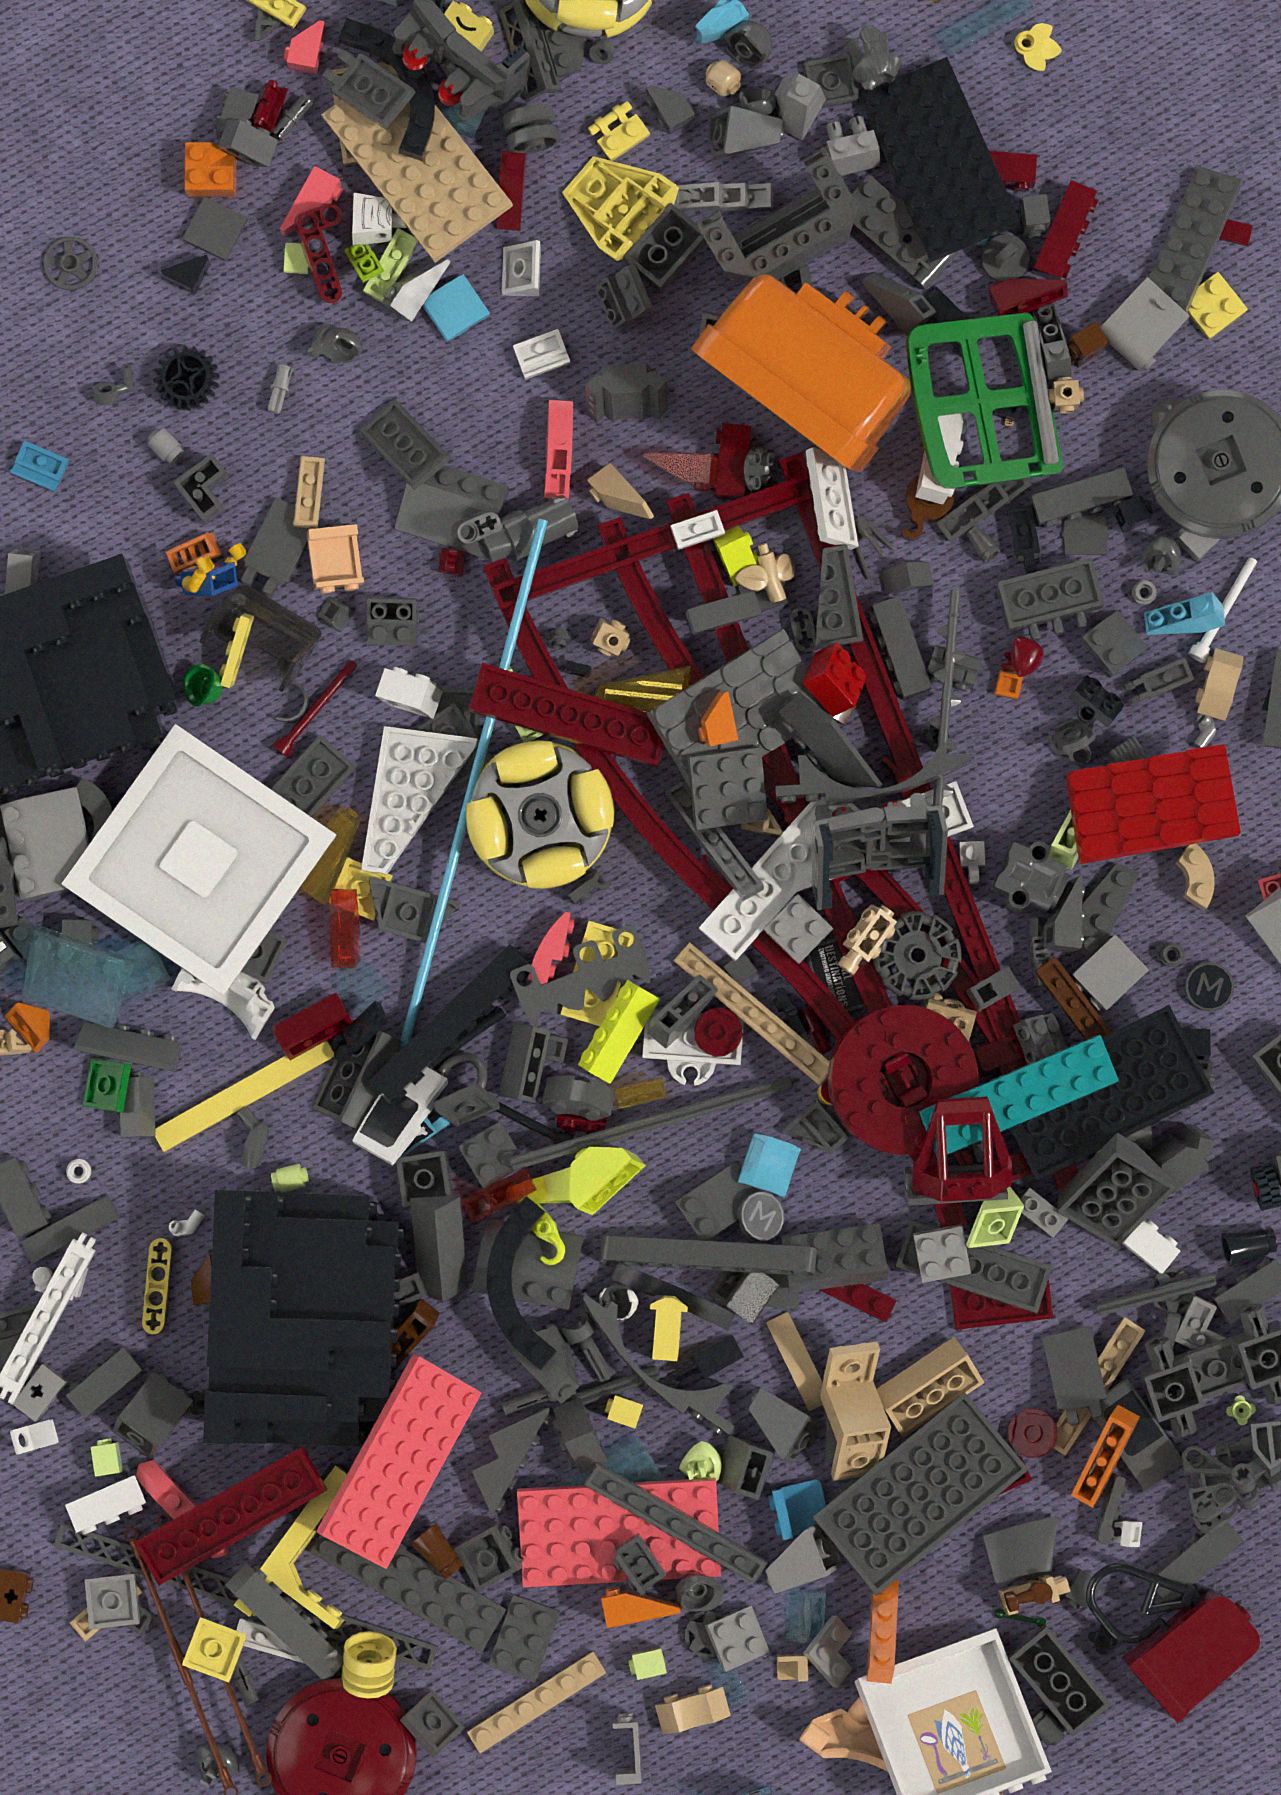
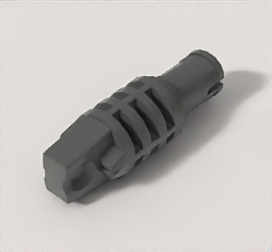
M1045 917L1030 918V931L1028 935V940L1030 941L1029 954H1031L1030 961L1033 964L1034 971L1051 958V950H1044ZM1034 972V986L1043 985Z

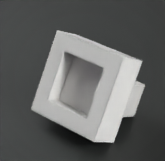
M1123 1521L1114 1523V1527L1122 1529L1121 1536H1113L1114 1542L1120 1543V1546L1140 1547L1142 1522Z

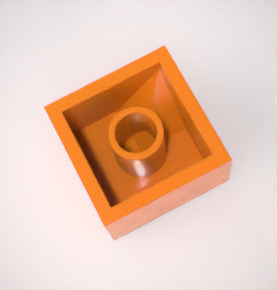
M185 142V192L187 196L236 197V156L220 149L218 144L210 142Z

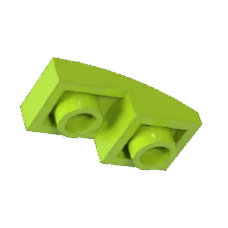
M368 244L352 245L344 250L363 283L384 272L383 267Z

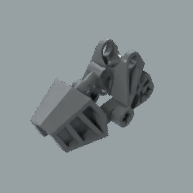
M1281 1421L1250 1424L1252 1436L1242 1438L1240 1441L1231 1444L1223 1441L1218 1442L1215 1446L1217 1459L1197 1446L1185 1449L1182 1454V1461L1188 1487L1194 1488L1189 1489L1188 1492L1196 1528L1200 1533L1212 1534L1231 1521L1238 1513V1505L1245 1510L1255 1508L1259 1502L1258 1492L1270 1486L1275 1492L1281 1487ZM1240 1451H1254L1255 1460L1248 1464L1236 1465L1233 1468L1230 1454ZM1191 1452H1197L1200 1454L1201 1459L1193 1458L1187 1461L1186 1457ZM1244 1476V1478H1246V1479H1245V1480L1241 1479V1481H1240V1480H1239V1477ZM1248 1493L1249 1495L1251 1493V1497L1246 1498L1245 1495V1497L1243 1498V1494ZM1233 1504L1234 1508L1230 1513H1222L1223 1510ZM1211 1521V1526L1208 1527L1206 1524L1201 1526L1203 1522Z

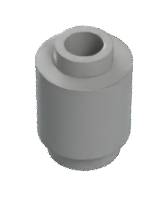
M165 428L154 430L148 437L150 441L148 446L164 462L167 461L169 464H173L184 452L181 444Z

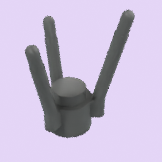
M864 516L854 520L857 539L859 538L860 541H863L867 538L880 556H884V552L872 537V533L890 550L894 549V546L873 526L870 520L867 521ZM859 546L855 548L865 578L870 579L868 568Z

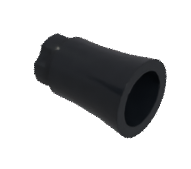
M1272 1228L1222 1233L1221 1235L1224 1257L1230 1267L1249 1259L1276 1252L1278 1247L1277 1238Z

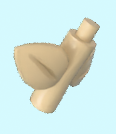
M767 543L758 545L760 554L757 556L759 565L753 564L744 568L737 574L735 580L738 584L751 591H760L765 588L770 603L784 600L786 595L781 582L788 581L794 576V560L787 554H780L775 557L773 551L769 552Z

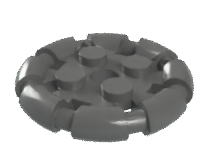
M910 911L900 914V917L895 920L897 922L894 925V934L889 939H884L880 945V954L873 959L876 973L879 972L883 979L882 983L900 997L902 995L909 996L911 1000H924L935 997L934 994L940 990L945 991L958 974L956 971L958 963H961L958 938L955 939L950 925L934 914L929 916L924 914L923 911ZM922 924L929 925L928 933L920 931ZM906 926L909 932L902 936L898 929ZM941 936H943L947 943L943 947H941L937 940ZM888 942L895 944L892 953L886 951ZM919 948L923 951L924 959L921 962L912 960L911 952L913 949ZM942 958L949 960L947 968L940 967ZM894 963L898 972L892 975L888 966ZM934 975L936 982L929 985L926 978ZM906 979L915 980L914 986H906Z

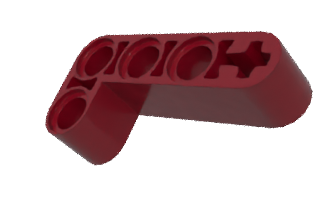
M325 204L301 212L294 220L295 229L317 295L324 303H335L342 296V289L322 231L324 228L336 225L341 220V210L335 204ZM327 208H331L335 212V218L331 222L326 221L323 215ZM305 215L312 219V226L308 230L304 229L300 222L301 218ZM312 239H316L320 243V249L316 253L311 252L308 247ZM320 262L325 263L328 267V271L324 276H320L316 272V267ZM332 278V281L327 282L330 289H335L332 299L330 296L324 295V292L327 291L326 283L320 284V280Z

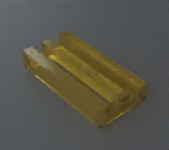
M662 1077L615 1089L619 1109L667 1097Z

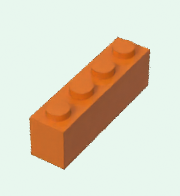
M1117 1405L1071 1494L1072 1497L1092 1508L1094 1507L1140 1416Z
M897 1580L877 1596L871 1592L867 1682L892 1684L895 1669L899 1581Z

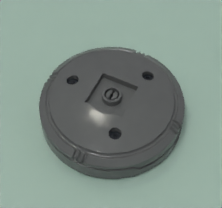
M1234 390L1202 392L1200 395L1191 396L1190 399L1187 398L1176 405L1158 425L1148 451L1149 483L1153 496L1162 511L1182 529L1201 537L1213 539L1243 536L1265 525L1281 509V417L1260 399Z

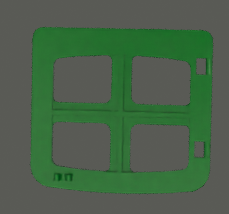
M1019 313L926 324L915 327L908 334L906 350L914 405L931 474L938 485L947 489L1055 475L1062 471L1063 460L1051 404L1059 461L1055 464H1045L1023 328L1024 323L1034 321L1030 314ZM1007 336L1011 340L1022 379L1021 387L1001 390H989L986 387L977 344L978 339ZM957 342L961 349L968 391L962 395L935 398L932 391L927 348L932 344ZM1026 406L1030 421L1033 455L1031 458L1002 461L999 454L992 412L994 409ZM961 413L973 415L983 459L982 464L958 468L950 464L938 421L939 416ZM1038 463L1039 470L1030 472L1028 464ZM973 472L974 479L964 481L963 473Z

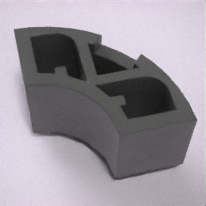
M571 1075L547 1078L542 1103L557 1115L575 1114L585 1117L590 1121L611 1116L615 1091L607 1085L590 1079L589 1083L574 1080L575 1076Z

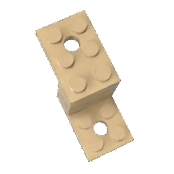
M877 1341L837 1346L829 1350L820 1398L837 1440L830 1473L833 1481L862 1477L882 1461L885 1456L891 1425L873 1382L880 1352Z

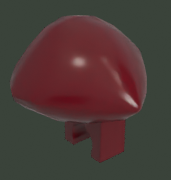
M1018 636L1012 643L1011 652H1005L1004 654L1009 662L1001 663V667L1006 672L1015 671L1018 677L1030 675L1039 668L1043 661V648L1030 638Z

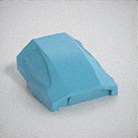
M720 0L695 26L697 29L695 41L698 44L723 38L732 27L742 21L749 20V13L738 0Z
M754 1134L737 1183L747 1184L784 1198L801 1149L791 1143L770 1136Z

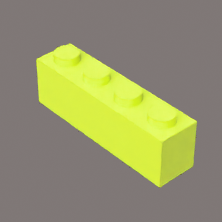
M627 980L625 985L619 990L614 1004L608 1009L601 1026L595 1031L588 1048L582 1053L578 1065L611 1084L660 999Z

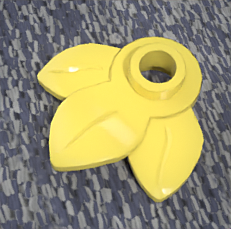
M1036 24L1030 31L1020 32L1014 41L1015 49L1024 56L1026 65L1036 71H1044L1046 67L1045 60L1055 58L1062 52L1060 46L1053 39L1049 38L1053 28L1049 24ZM1028 40L1031 45L1024 47L1022 41Z

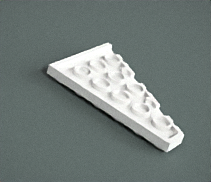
M384 726L362 871L388 874L477 747L479 741L477 738Z

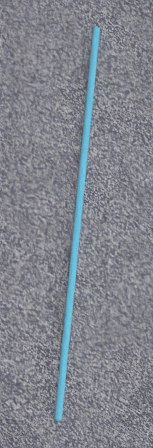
M538 519L503 650L499 668L509 670L548 521ZM487 716L402 1032L401 1041L403 1043L399 1051L412 1037L467 829L466 804L471 802V796L481 774L495 719Z

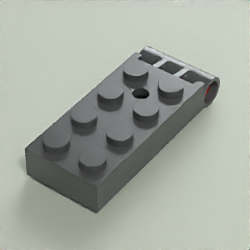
M870 174L852 193L858 205L852 228L922 290H926L957 256V252H954L930 263L906 206ZM908 238L911 240V243L906 244L903 240Z

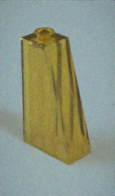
M691 666L606 682L599 685L595 697L648 712L690 686Z
M340 806L325 825L326 828L336 834V837L300 886V888L325 907L329 905L331 895L361 826L360 821L357 820L359 815L349 807L344 810Z

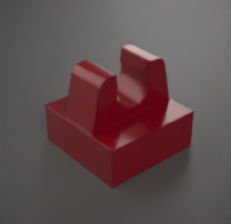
M442 547L438 573L462 576L466 551Z

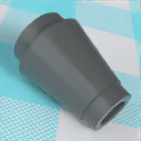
M975 526L968 531L967 536L980 560L983 559L985 563L989 562L1000 553L999 544L980 529L979 526Z

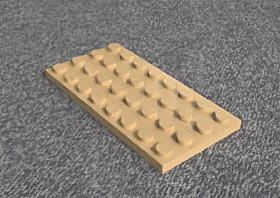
M391 65L385 68V70L400 79L398 73ZM342 100L321 114L325 122L434 263L513 206L506 194L436 105L433 131L422 161L399 154V147L409 123L410 101L387 130Z

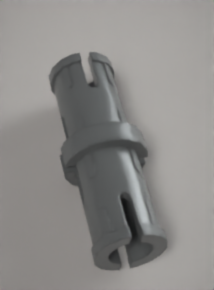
M302 94L289 110L286 109L283 112L284 116L275 125L273 132H271L275 135L282 128V131L277 136L280 141H283V138L294 125L298 126L300 118L313 106V103L308 100L301 107L307 99Z
M240 1653L233 1672L235 1679L233 1683L238 1686L246 1706L258 1701L259 1697L251 1680L253 1676L251 1673H248ZM239 1668H240V1671H241V1673H242V1676H243V1679H244V1681H245V1684H246V1686H247V1690H246V1688H245V1686H244L243 1680H242L241 1675H240V1673H239V1670H238Z

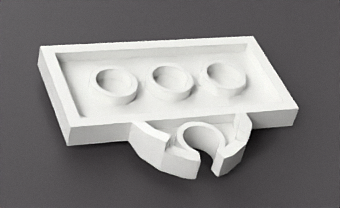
M654 1009L645 1024L643 1058L667 1060L670 1074L680 1084L685 1085L686 1083L683 1072L687 1067H694L697 1070L698 1076L694 1080V1086H697L710 1078L716 1064L741 1065L742 1039L734 1052L722 1057L708 1055L698 1047L694 1039V1027L702 1013H699L687 1029L666 1049L648 1034L651 1019L661 1010ZM738 1017V1019H739V1021H740V1023H741V1025H742V1032H743V1023H744V1021H743L741 1018Z

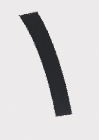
M619 1263L611 1278L612 1281L625 1284L653 1297L656 1295L675 1296L688 1307V1312L727 1331L735 1315L691 1292Z

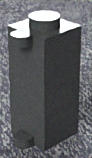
M143 1072L130 1073L123 1113H120L121 1138L155 1136L154 1077H144Z

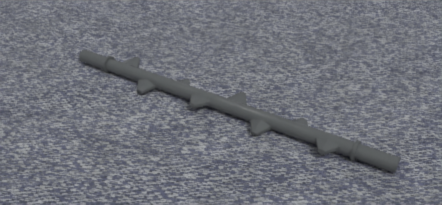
M951 590L949 614H947L948 624L937 630V634L946 639L944 669L934 673V678L943 684L940 715L930 719V724L939 730L937 749L939 746H946L947 753L957 749V743L948 738L950 709L961 703V699L952 693L954 663L965 658V653L956 648L958 618H960L959 590ZM945 776L936 779L934 782L933 804L931 805L942 806V809L944 808V805H942L943 798L953 794V789L944 783Z

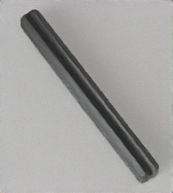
M1209 1273L1096 1303L1098 1315L1102 1316L1212 1287L1217 1282L1214 1273Z

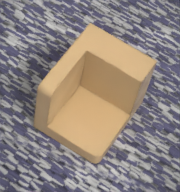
M777 1654V1678L779 1680L797 1679L798 1682L808 1681L807 1657L804 1654Z

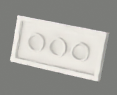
M814 447L806 450L807 467L811 481L810 487L813 494L814 511L816 513L820 541L837 546L847 545L850 550L859 547L846 467L823 450Z

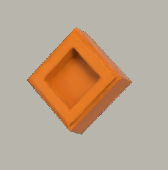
M1000 670L994 695L1018 700L1023 677Z

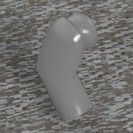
M1199 714L1197 721L1201 734L1195 740L1194 745L1201 748L1208 745L1216 734L1213 717Z

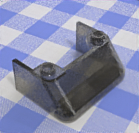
M246 585L238 586L212 612L199 642L204 644L213 634L222 641H233L236 632H233L232 629L236 618H240L244 613L253 615L254 619L247 642L278 660L275 668L279 675L283 677L278 690L283 692L299 675L318 644L322 633L317 626L252 587Z

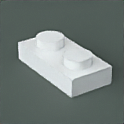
M717 510L670 526L678 550L725 534Z

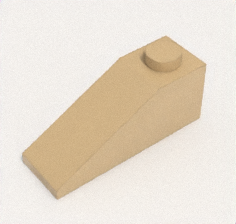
M611 463L587 480L592 488L589 492L597 503L602 501L607 508L647 519L654 517L646 501Z

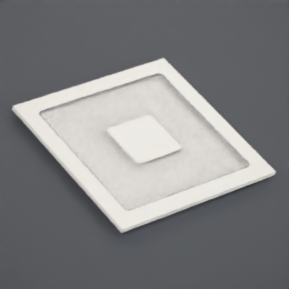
M175 724L64 879L62 885L224 996L334 840L336 834Z

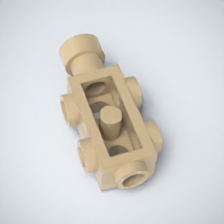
M871 904L862 913L860 921L855 928L850 930L847 939L843 943L850 951L846 957L843 956L840 959L838 966L849 974L854 975L862 959L869 962L870 959H875L880 954V945L884 939H889L895 932L894 925L897 921L892 918L894 913L883 905L879 908Z

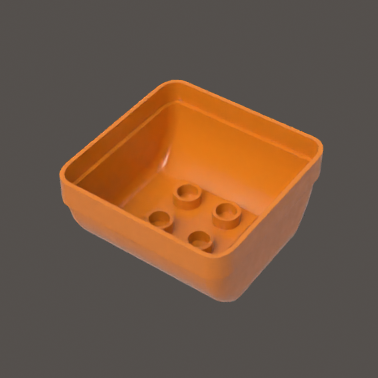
M761 274L753 278L728 306L714 326L707 325L691 347V350L846 468L862 472L879 449L876 446L877 442L898 415L911 392L910 380L883 359L892 348L879 337L887 321L878 316L870 326L863 322L862 319L869 309L866 305H863L855 315L851 313L848 308L854 296L848 291H845L833 303L806 282L796 293L771 275Z

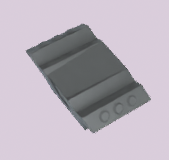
M646 363L604 365V367H601V375L593 376L585 385L587 415L596 423L604 416L613 423L617 419L640 418L643 421L649 413L659 420L668 410L667 380L657 372H650L649 365Z
M1182 1123L1181 1134L1169 1132L1166 1139L1152 1149L1144 1150V1152L1177 1184V1188L1171 1193L1173 1194L1210 1167L1205 1158L1212 1154L1214 1140L1196 1125Z

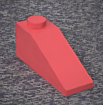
M314 166L280 227L282 235L288 236L296 230L294 220L299 213L325 204H332L333 200L337 201L343 191L340 179ZM306 215L303 216L300 221L301 226L311 220V218Z

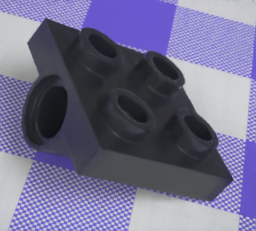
M1088 675L1084 677L1069 697L1079 705L1076 710L1077 719L1087 725L1098 720L1108 728L1125 706L1116 694L1109 693L1102 687L1100 681ZM1085 707L1092 708L1094 710V714L1088 713Z

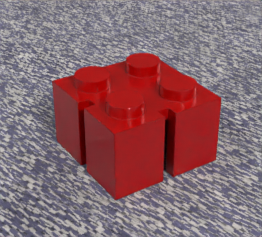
M838 642L815 652L803 681L805 687L832 717L855 707L860 695L859 691L862 690L867 678L864 670L855 661H850L849 653Z

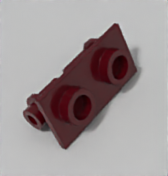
M269 80L268 83H265V90L256 114L252 117L253 122L251 126L256 129L262 128L273 132L289 90L288 88L278 87V83L274 80Z
M575 1114L557 1115L556 1127L561 1128L563 1131H580L588 1135L605 1130L607 1117L590 1121L585 1117Z

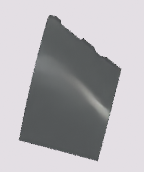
M1059 1517L1035 1520L983 1536L996 1584L1000 1585L1020 1577L1030 1580L1052 1571V1555L1056 1546L1055 1535L1057 1525L1060 1522Z

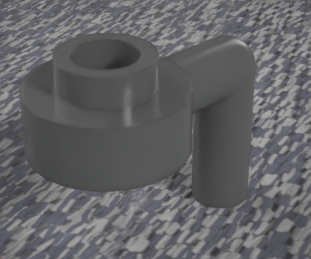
M123 364L121 366L122 384L115 385L111 382H102L93 387V395L96 402L102 405H109L118 398V394L132 391L133 380L130 364Z

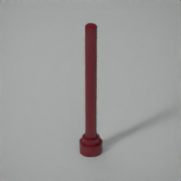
M353 660L346 664L286 737L277 738L272 744L286 758L293 751V742L357 668V664Z

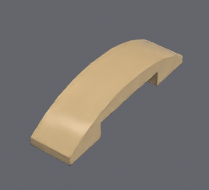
M786 1312L767 1321L766 1324L808 1411L822 1406L823 1403L820 1398L822 1380L789 1313Z

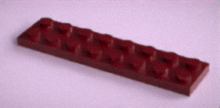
M481 664L468 711L649 766H658L664 743L648 718L647 712L492 665Z
M301 1446L136 1540L134 1544L159 1586L328 1489L304 1447Z

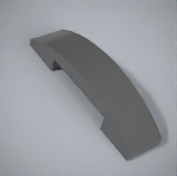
M109 1196L37 1232L22 1241L21 1244L33 1264L70 1244L73 1239H79L82 1232L89 1234L120 1217Z

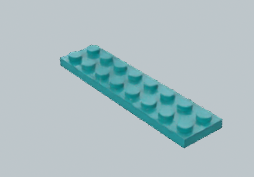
M1096 1035L951 1098L988 1096L1001 1132L1116 1083L1119 1080L1101 1035ZM936 1104L918 1111L926 1132L928 1131V1124ZM982 1124L946 1126L947 1154L982 1140ZM935 1137L933 1149L937 1157V1142Z

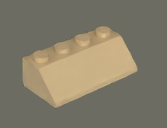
M953 1337L888 1382L882 1384L876 1390L886 1414L902 1438H904L939 1414L964 1392L969 1394L984 1384V1381L968 1354L957 1339Z

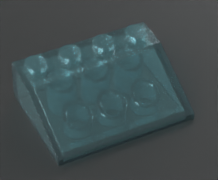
M46 927L36 929L28 953L23 998L114 1029L135 959Z

